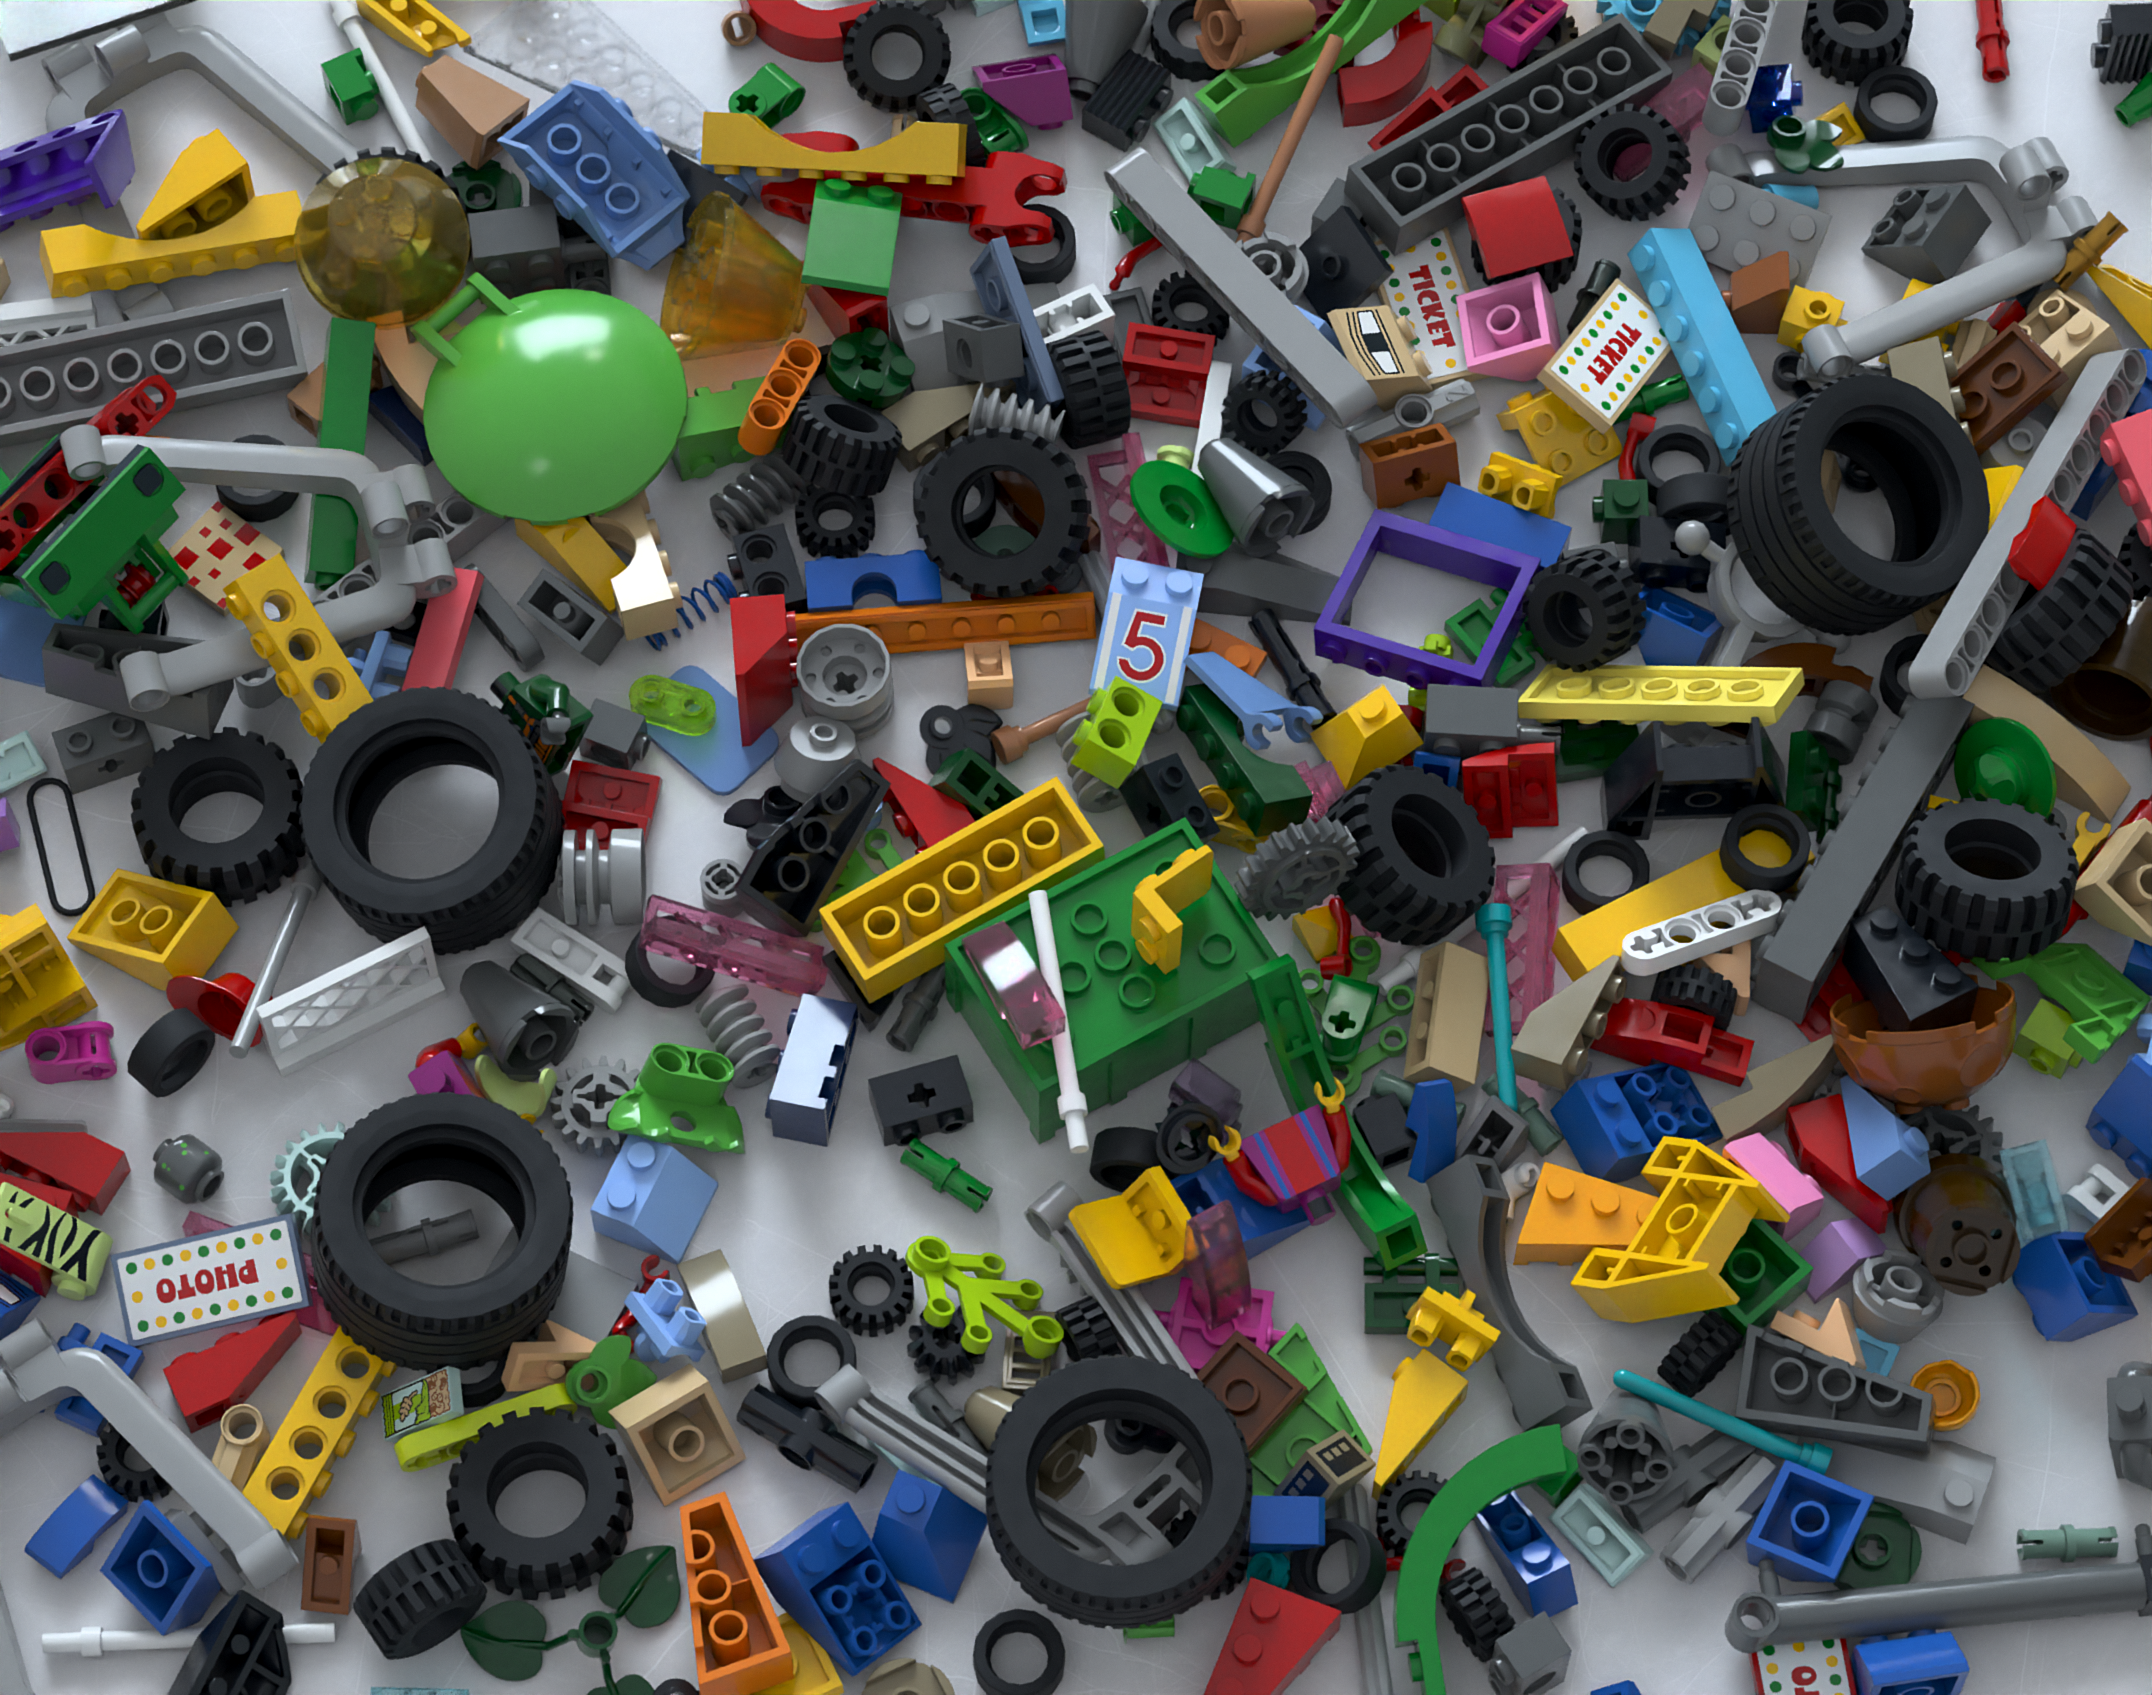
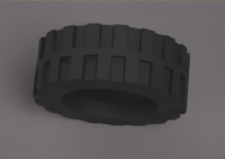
M1161 0V4L1156 6L1151 22V49L1154 51V58L1157 63H1160L1164 69H1169L1172 74L1176 75V78L1181 80L1188 79L1191 82H1199V80L1211 81L1226 71L1224 69L1216 70L1211 68L1203 59L1199 49L1185 47L1177 38V29L1180 24L1185 20L1194 19L1196 0Z
M946 83L918 94L915 104L919 122L967 125L965 166L985 168L986 158L979 131L966 101L963 99L960 91L956 89V86Z

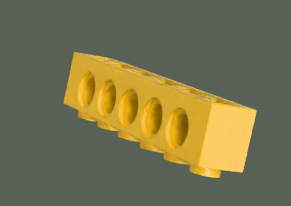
M339 1325L242 1492L269 1521L273 1529L277 1528L288 1542L291 1538L298 1540L307 1526V1517L310 1515L306 1511L314 1497L322 1499L326 1494L334 1477V1474L329 1472L338 1456L343 1459L346 1458L357 1437V1433L353 1432V1429L361 1416L368 1418L379 1400L380 1393L376 1389L384 1376L391 1378L398 1368L395 1363L380 1360L376 1355L368 1353L363 1346L355 1344L350 1336H346L341 1331V1325ZM358 1363L364 1365L368 1372L360 1378H350L343 1373V1370L350 1364ZM336 1403L341 1405L345 1412L338 1418L330 1419L321 1415L320 1410L327 1404ZM308 1443L315 1444L322 1449L321 1453L313 1459L301 1458L296 1451L300 1446ZM282 1484H291L299 1490L296 1496L289 1500L276 1498L273 1495V1491Z

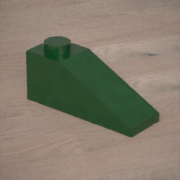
M970 747L947 756L927 784L965 805L975 822L1024 795L1020 789Z

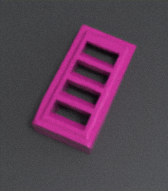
M1515 0L1486 25L1481 44L1482 50L1510 68H1515L1566 13L1568 4L1562 0ZM1530 5H1534L1535 7L1545 12V14L1543 15L1542 13L1530 7Z

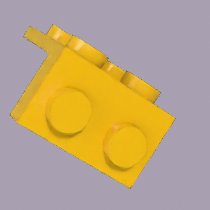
M1545 385V389L1534 395L1530 391H1525L1506 401L1508 409L1496 414L1503 431L1519 429L1535 464L1563 476L1561 486L1617 457L1622 451V445L1613 426L1602 434Z
M1204 845L1196 851L1194 849L1186 850L1175 859L1171 868L1159 876L1156 874L1147 876L1136 886L1133 892L1131 935L1136 940L1135 945L1142 958L1150 965L1155 963L1164 974L1180 965L1183 923L1176 914L1204 896L1211 888L1214 852L1208 845Z
M1160 1165L1147 1168L1122 1194L1077 1205L1068 1214L1078 1236L1083 1241L1109 1286L1115 1290L1175 1275L1208 1244Z

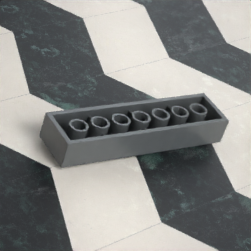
M1620 13L1348 166L1344 192L1362 212V219L1390 252L1396 256L1463 218L1465 212L1461 198L1503 187L1504 183L1510 181L1514 184L1524 179H1531L1575 154L1576 143L1583 144L1585 141L1580 135L1583 129L1587 127L1591 130L1595 126V122L1592 119L1596 115L1600 114L1603 118L1608 116V108L1617 106L1621 111H1624L1625 104H1635L1640 110L1643 105L1654 109L1666 102L1674 71L1628 19Z
M1910 692L1898 714V717L1901 718L1896 728L1891 726L1888 728L1879 745L1878 751L1881 752L1876 762L1870 760L1866 765L1858 782V785L1861 787L1856 796L1849 795L1838 815V819L1841 821L1836 830L1829 829L1824 836L1817 852L1820 857L1815 866L1808 864L1797 885V889L1800 891L1795 900L1788 899L1784 904L1776 921L1779 926L1774 936L1767 934L1761 943L1755 957L1758 962L1750 977V980L1756 983L1752 1001L1801 1025L1817 998L1822 985L1824 986L1845 949L1851 921L1867 912L1902 851L1907 830L1925 812L1930 795H1935L1953 764L1958 743L1967 731L1975 704L1959 696L1920 700L1913 693Z

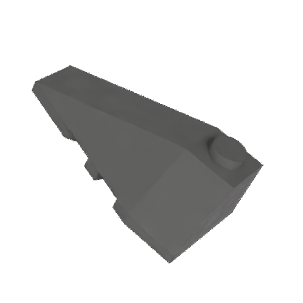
M1235 536L1228 549L1215 558L1202 559L1188 556L1179 551L1177 553L1176 569L1204 574L1197 612L1252 617L1261 610L1272 609L1277 619L1317 623L1340 578L1277 552L1264 557H1250L1241 549ZM1352 603L1341 625L1350 626Z

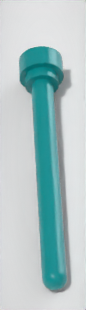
M1489 903L1482 905L1475 913L1476 930L1481 933V938L1486 940L1499 1099L1513 1111L1517 1112L1516 1073L1510 1049L1513 1045L1504 940L1509 936L1508 931L1513 927L1511 907L1506 904Z
M1620 1369L1613 1375V1382L1617 1387L1822 1475L1825 1474L1833 1453V1449L1816 1441L1812 1445L1803 1442L1802 1445L1796 1444L1625 1369Z

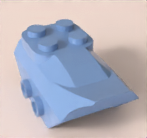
M574 79L496 140L513 157L517 166L525 173L528 181L537 190H542L548 197L553 199V203L559 213L567 220L573 218L611 258H620L636 264L646 271H650L684 243L683 209L690 198L687 189L664 152L661 140L657 134L647 126L642 128L633 118L629 106L619 97L614 99L604 88Z

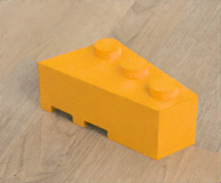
M1544 1162L1517 1242L1513 1265H1528V1262H1557V1266H1572L1573 1262H1584L1593 1247L1626 1251L1659 1197Z

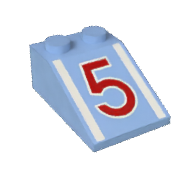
M1116 557L1088 694L1093 695L1098 687L1105 690L1114 677L1118 676L1163 701L1161 709L1177 712L1186 664L1183 661L1189 653L1204 574Z

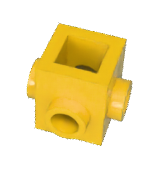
M1795 285L1781 319L1776 343L1794 348L1800 354L1803 353L1802 339L1814 327L1823 324H1830L1835 327L1848 324L1847 320L1841 319L1845 302L1835 299L1826 292H1814Z

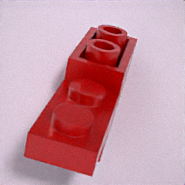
M1622 998L1620 1003H1613L1607 1014L1608 1020L1604 1034L1599 1040L1594 1039L1590 1049L1644 1067L1649 1066L1651 1059H1655L1741 1087L1755 1041L1714 1028L1715 1017L1664 1003Z

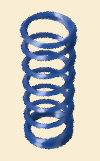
M722 572L714 574L713 580H704V591L699 588H692L691 599L681 596L682 600H686L694 607L702 621L706 622V616L696 602L694 594L696 591L706 598L715 613H719L717 605L710 597L707 588L708 583L717 588L728 605H730V598H738L734 585ZM683 607L676 609V612L681 615L687 627L693 630L694 626L686 616ZM677 628L672 629L675 636L680 638L679 630ZM661 632L652 634L657 645L649 635L645 636L649 644L657 651H661L662 644L668 646V642Z

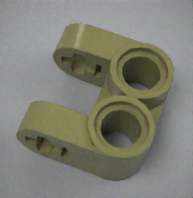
M1460 0L1458 13L1451 17L1447 25L1443 24L1433 41V45L1438 51L1477 70L1488 56L1481 48L1486 25L1515 0Z

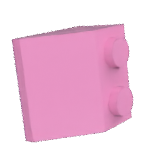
M1539 272L1456 296L1466 363L1470 372L1526 382L1536 379L1537 375L1562 346L1554 299Z
M1759 1132L1731 1141L1723 1148L1721 1157L1760 1181L1788 1213L1790 1219L1787 1223L1764 1220L1786 1242L1790 1241L1820 1215L1825 1197L1822 1195L1819 1184L1806 1173L1801 1174L1790 1163L1788 1154L1777 1142H1769Z

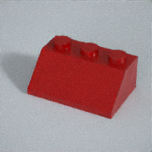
M784 594L730 598L735 680L742 747L752 746L793 705L792 687H798L796 675L798 646L795 611L786 612Z

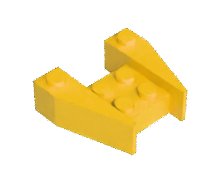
M1663 1136L1640 1172L1661 1196L1626 1251L1593 1247L1570 1283L1601 1319L1638 1323L1737 1304L1740 1298L1719 1275L1727 1258L1739 1239L1745 1234L1752 1218L1786 1223L1790 1219L1788 1213L1760 1181L1699 1141Z

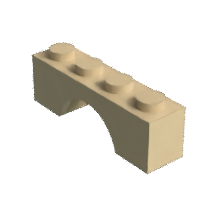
M645 489L628 502L603 515L595 517V514L592 513L585 516L589 524L609 547L622 550L633 557L630 565L619 575L611 579L616 610L627 641L678 628L676 609L683 607L677 582L668 583L667 577L672 576V571L666 550L657 551L656 545L661 544L655 519L647 520L645 514L651 513Z

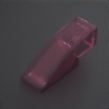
M1699 62L1662 89L1644 106L1652 108L1657 114L1660 113L1684 138L1683 142L1687 143L1690 140L1691 131L1703 124L1702 115L1714 76ZM1636 144L1625 149L1615 162L1613 174L1621 182H1628L1645 171L1652 157L1651 145Z
M1004 920L961 939V943L1002 1019L1006 1018L1022 1050L1065 1032L1066 1016L1038 967Z
M1228 1199L1186 1221L1183 1266L1193 1279L1191 1302L1211 1331L1251 1310L1252 1292L1246 1252L1233 1207Z

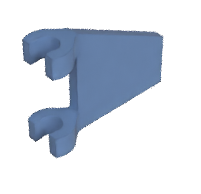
M1214 651L1190 654L1183 661L1241 719L1246 741L1255 750L1268 749L1271 744L1263 735V725L1269 732L1280 731L1283 727V722L1277 715H1283L1286 733L1295 743L1308 742L1312 737L1304 730L1302 725L1303 719L1309 725L1320 724L1324 719L1321 712L1315 707L1293 704Z

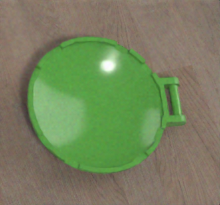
M475 272L465 281L466 286L426 321L420 319L410 328L417 341L438 359L427 385L423 406L425 436L432 458L447 483L470 504L488 514L504 520L506 516L528 520L531 525L543 526L568 524V519L583 517L592 513L595 514V517L618 508L643 491L661 473L678 446L677 439L683 421H686L688 409V389L679 355L664 331L650 317L625 301L606 294L580 289L543 290L509 300L480 273ZM477 299L482 301L487 308L448 342L438 334Z

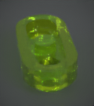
M658 675L640 677L630 688L629 701L631 711L645 716L647 723L688 736H699L711 730L716 722L715 701L703 689ZM649 691H656L659 693L658 696H656L655 698H647L644 696V694ZM691 704H697L701 706V708L695 712H691L686 709Z

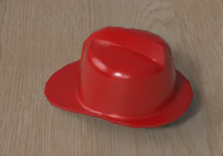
M234 972L226 973L211 982L190 975H182L169 980L166 994L174 1010L187 1008L214 1033L232 1041L255 983L246 976ZM259 1024L250 1046L252 1048L261 1043L263 1037L261 1024Z

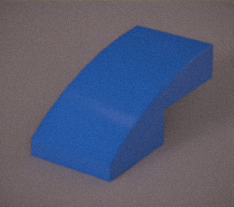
M1445 1078L1416 1083L1405 1123L1406 1127L1419 1133L1408 1177L1420 1183H1426V1180L1454 1163L1457 1138V1112L1452 1082Z
M92 1474L42 1524L26 1544L24 1552L61 1579L93 1552L95 1540L127 1513L129 1501Z

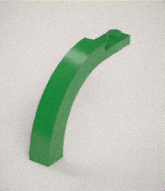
M1287 953L1246 972L1268 1040L1264 1043L1270 1064L1291 1115L1294 1116L1317 1104L1321 1111L1326 1107L1318 1100L1314 1093L1316 1082L1320 1083L1322 1096L1324 1097L1333 1096L1337 1087L1314 1023L1296 962ZM1343 1100L1340 1104L1345 1106L1352 1135L1349 1167L1341 1174V1186L1332 1191L1331 1194L1367 1249L1386 1271H1389L1427 1253L1428 1249L1416 1212L1403 1200L1378 1165Z
M1560 1423L1535 1428L1512 1436L1482 1452L1448 1480L1420 1518L1405 1549L1398 1571L1393 1605V1631L1395 1648L1414 1645L1415 1652L1408 1653V1666L1411 1681H1420L1422 1695H1446L1435 1614L1439 1579L1453 1544L1461 1532L1478 1514L1501 1497L1534 1483L1564 1477L1567 1472Z

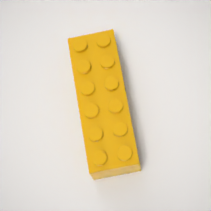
M1056 776L819 909L823 932L870 1004L945 962L944 944L1029 900V893L1036 890L1046 891L1105 860L1104 845Z

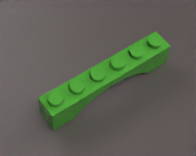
M1344 0L1341 7L1327 24L1298 48L1265 64L1249 68L1227 69L1194 94L1212 129L1235 148L1301 98L1329 34L1339 36L1345 41L1330 73L1331 75L1345 63L1351 61L1354 56L1376 39L1386 34L1389 29L1406 16L1416 11L1427 0Z

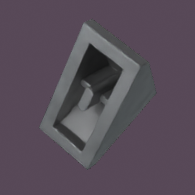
M1495 1095L1490 1096L1456 1147L1454 1162L1466 1154L1493 1158L1501 1174L1525 1151L1530 1124Z

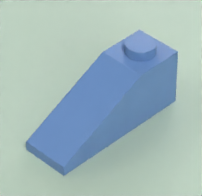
M1846 1075L1840 1079L1857 1179L1889 1201L1931 1172L1927 1153L1929 1150L1928 1141L1919 1129L1909 1126L1864 1087L1859 1086L1852 1078Z

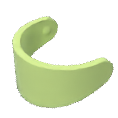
M480 1055L475 1062L474 1071L478 1085L489 1102L501 1104L508 1110L516 1112L519 1117L524 1113H529L537 1118L543 1113L557 1082V1076L553 1069L544 1068L540 1074L539 1083L529 1081L518 1082L509 1079L487 1055Z

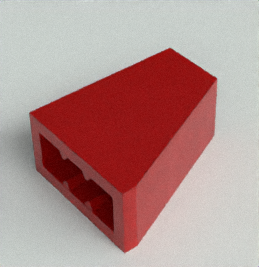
M804 261L799 263L800 282L802 278ZM801 283V287L835 338L846 333L863 332L867 327H876L883 330L889 340L888 303L886 296Z

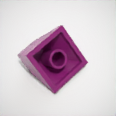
M1055 53L972 66L973 76L982 90L1030 126L1038 125L1039 130H1052L1062 127L1063 121L1073 119L1067 69Z

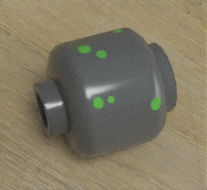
M181 1135L175 1140L166 1139L154 1153L153 1161L156 1162L154 1180L185 1204L194 1203L198 1200L201 1202L208 1200L218 1190L223 1181L224 1172L221 1170V1156L194 1135Z

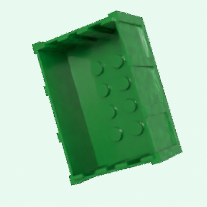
M1186 817L1046 890L1079 1090L1085 1094L1088 1113L1107 1103H1110L1112 1106L1127 1098V1092L1186 1060H1189L1190 1063L1207 1054V1049L1257 1022H1260L1262 1025L1246 972L1278 958V955L1250 913L1247 912L1214 859L1210 890L1176 914L1183 923L1179 966L1164 974L1155 963L1152 965L1148 964L1138 952L1135 945L1136 940L1131 935L1133 892L1136 886L1147 876L1152 874L1159 876L1171 868L1175 859L1186 850L1194 849L1196 851L1204 846ZM1027 900L944 944L946 999L955 1014L960 1011L1030 1121V1131L1040 1145L1055 1137V1131L1066 1126V1122L1059 1115L1057 1098L1061 1095L1030 903Z

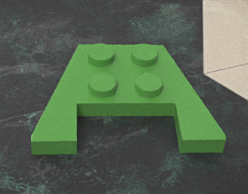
M2053 943L2042 952L2034 956L2027 953L2025 958L2017 961L2001 958L1999 962H1985V958L1973 957V960H1970L1992 980L2021 972L2025 973L2038 984L2037 988L2043 995L2056 999L2069 1010L2070 1017L2076 1023L2069 1025L2063 1040L2092 1065L2096 1064L2139 1019L2140 1014L2145 1013L2152 999L2088 944Z
M1296 1322L1268 1352V1356L1306 1386L1309 1393L1249 1459L1252 1464L1253 1474L1252 1496H1274L1273 1492L1306 1450L1342 1429L1369 1456L1373 1453L1371 1445L1332 1382L1328 1371L1310 1344L1306 1333Z

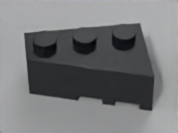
M1884 904L1851 921L1842 963L1865 1001L1871 1000L1879 1014L1877 1021L1882 1030H1889V1032L1926 1031L1952 1027L1971 1021L1979 985Z

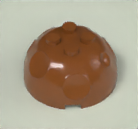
M1966 974L1978 984L1977 975ZM1996 980V990L1979 986L1971 1021L1968 1023L1926 1031L1889 1032V1030H1882L1877 1021L1879 1014L1871 1000L1865 1001V999L1852 1003L1851 993H1848L1838 999L1830 1008V1029L1834 1040L1833 1048L1850 1077L1859 1086H1863L1875 1095L1893 1103L1895 1112L1898 1114H1913L1923 1110V1107L1940 1105L1945 1110H1960L1970 1105L1969 1097L1996 1077L2010 1058L2015 1044L2017 1002L2013 988L2003 981Z

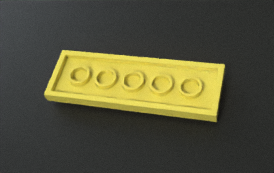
M1547 664L1518 699L1519 718L1536 719L1540 723H1551L1559 719H1578V722L1583 724H1592L1601 720H1620L1621 723L1626 725L1638 724L1643 721H1663L1664 724L1671 726L1681 725L1686 722H1706L1709 726H1723L1730 722L1750 724L1751 717H1759L1763 726L1766 727L1777 723L1805 685L1803 668L1602 665L1591 671L1587 669L1582 673L1573 672L1572 668L1562 670L1557 667V664Z

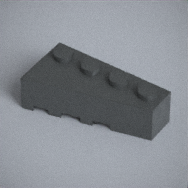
M54 623L42 647L46 693L208 740L211 739L234 689V679L184 695L170 697L168 703L156 710L139 712L130 708L119 666L121 660L139 651H152L157 654L169 653L206 640L148 633L136 635L130 631Z
M1748 1324L1735 1411L1736 1418L1773 1433L1930 1453L1936 1404L1932 1394L1878 1373H1871L1850 1365L1847 1361L1834 1356L1829 1357L1808 1349L1803 1344L1787 1338L1785 1340L1765 1332L1764 1329Z

